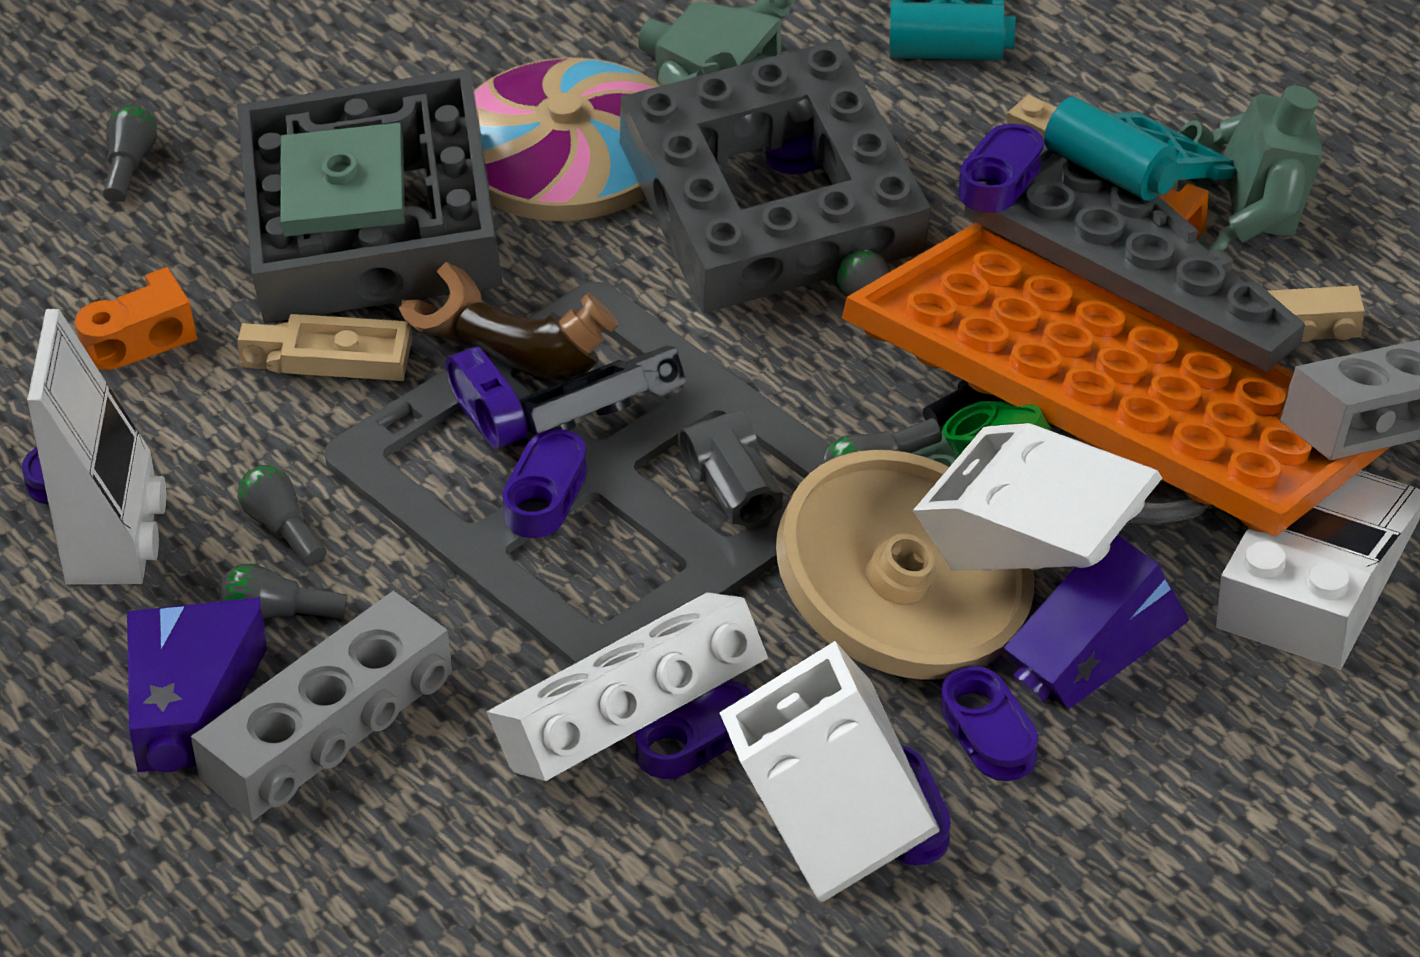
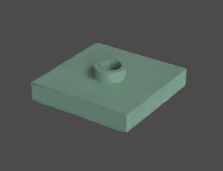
M400 123L281 135V226L284 237L405 224L403 136Z

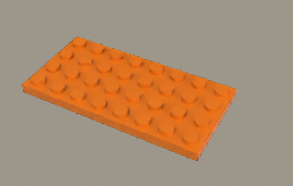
M976 222L846 297L842 319L864 329V332L869 337L878 341L889 342L915 355L922 364L941 368L967 381L969 386L978 392L995 395L1014 406L1037 405L1048 423L1074 435L1077 441L1156 469L1162 476L1161 480L1183 490L1192 500L1203 504H1211L1239 518L1246 527L1257 532L1269 533L1275 537L1390 448L1386 447L1329 460L1280 421L1288 395L1289 384L1293 378V371L1276 364L1269 371L1265 372L1254 365L1247 364L1229 352L1191 335L1188 331L1151 312L1142 310L1130 301L1090 283L1087 279Z

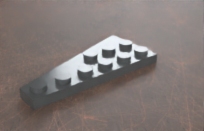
M1045 144L1040 154L1041 168L1039 173L1012 206L995 213L975 211L965 206L964 217L1265 372L1269 371L1302 342L1305 323L1259 283L1242 281L1231 271L1233 260L1219 248L1209 252L1197 241L1198 230L1162 198L1157 196L1149 201L1144 200L1053 153L1046 148ZM988 181L985 183V185H999Z

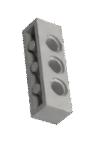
M1420 340L1296 366L1293 378L1289 384L1288 395L1280 421L1329 460L1420 440Z
M393 590L192 735L199 780L252 822L271 807L284 805L293 797L298 787L322 769H330L338 765L344 759L349 749L373 731L378 732L386 729L393 723L400 711L423 694H432L444 684L447 677L452 673L448 630Z

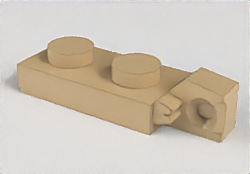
M290 314L288 322L276 325L242 323L237 343L240 367L267 369L276 373L404 381L412 344V325L408 324L407 321Z

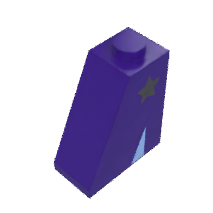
M1117 534L1110 543V550L1107 555L1092 566L1085 568L1075 567L1008 642L1004 649L1018 669L1013 675V679L1023 690L1041 703L1051 696L1069 710L1185 625L1189 619L1159 564Z
M260 597L127 611L129 733L137 772L154 770L174 772L183 767L196 766L191 736L240 701L267 651Z

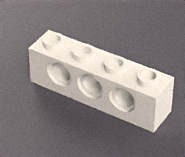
M707 592L486 711L510 769L517 774L547 781L768 659V656L745 599Z

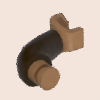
M445 262L437 270V273L443 278L450 289L449 298L441 309L437 310L435 306L421 300H401L402 305L398 308L403 318L418 331L453 341L464 340L474 347H480L488 355L515 369L537 378L555 380L573 378L592 369L599 362V358L594 350L604 341L601 333L605 329L613 332L619 326V322L610 310L590 293H587L581 299L584 307L580 311L571 308L563 317L550 313L545 319L532 320L499 310L482 303L481 293L471 277L464 269Z

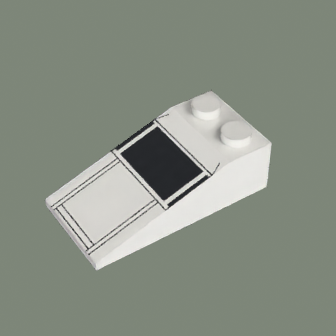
M46 309L27 402L65 584H143L146 560H156L158 556L159 533L157 523L153 521L154 514H164L165 478L164 476L154 475L150 449L59 309Z
M1361 470L1276 537L1269 533L1257 532L1249 528L1221 575L1216 628L1341 670L1420 520V489Z

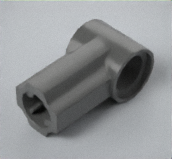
M737 410L679 430V447L688 473L697 483L707 482L732 524L745 526L747 531L767 525L771 517L783 508L782 491L759 456V447L754 429L743 411Z

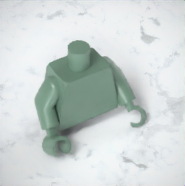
M758 0L748 7H727L702 1L694 2L672 25L649 18L641 28L638 46L641 51L656 55L657 83L660 86L781 55V19L790 13V5L795 0Z
M1292 85L1284 90L1282 97L1264 94L1254 96L1245 112L1222 120L1220 128L1211 131L1197 120L1187 122L1180 129L1179 133L1218 153L1221 152L1222 145L1226 144L1227 147L1223 155L1232 159L1231 166L1236 168L1233 178L1227 179L1234 212L1232 216L1228 217L1230 225L1219 230L1218 238L1208 246H1206L1207 239L1205 237H1200L1197 240L1209 252L1218 248L1223 252L1228 247L1230 241L1237 237L1244 243L1262 232L1275 235L1295 234L1322 160V149L1314 116L1318 105V98L1309 89Z

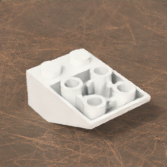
M1030 423L987 426L981 429L914 508L913 512L951 571H993L996 569L1018 568L1037 570L1044 567L1071 566L1085 568L1094 565L1107 555L1112 540L1129 520L1133 519L1143 510L1145 506L1144 500L1161 481L1162 476L1156 469Z
M836 641L720 712L743 768L816 898L821 903L940 831L871 680Z

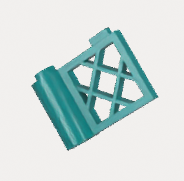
M892 0L890 59L1003 61V49L1015 50V16L1004 15V0H978L984 4H967L973 0H925L928 3H911L915 0Z
M1074 96L1066 98L1058 105L1047 123L1044 134V144L1048 150L1147 201L1154 199L1159 194H1166L1173 187L1176 180L1199 178L1226 180L1232 179L1236 170L1235 167L1231 166L1232 159L1139 112L1107 113Z

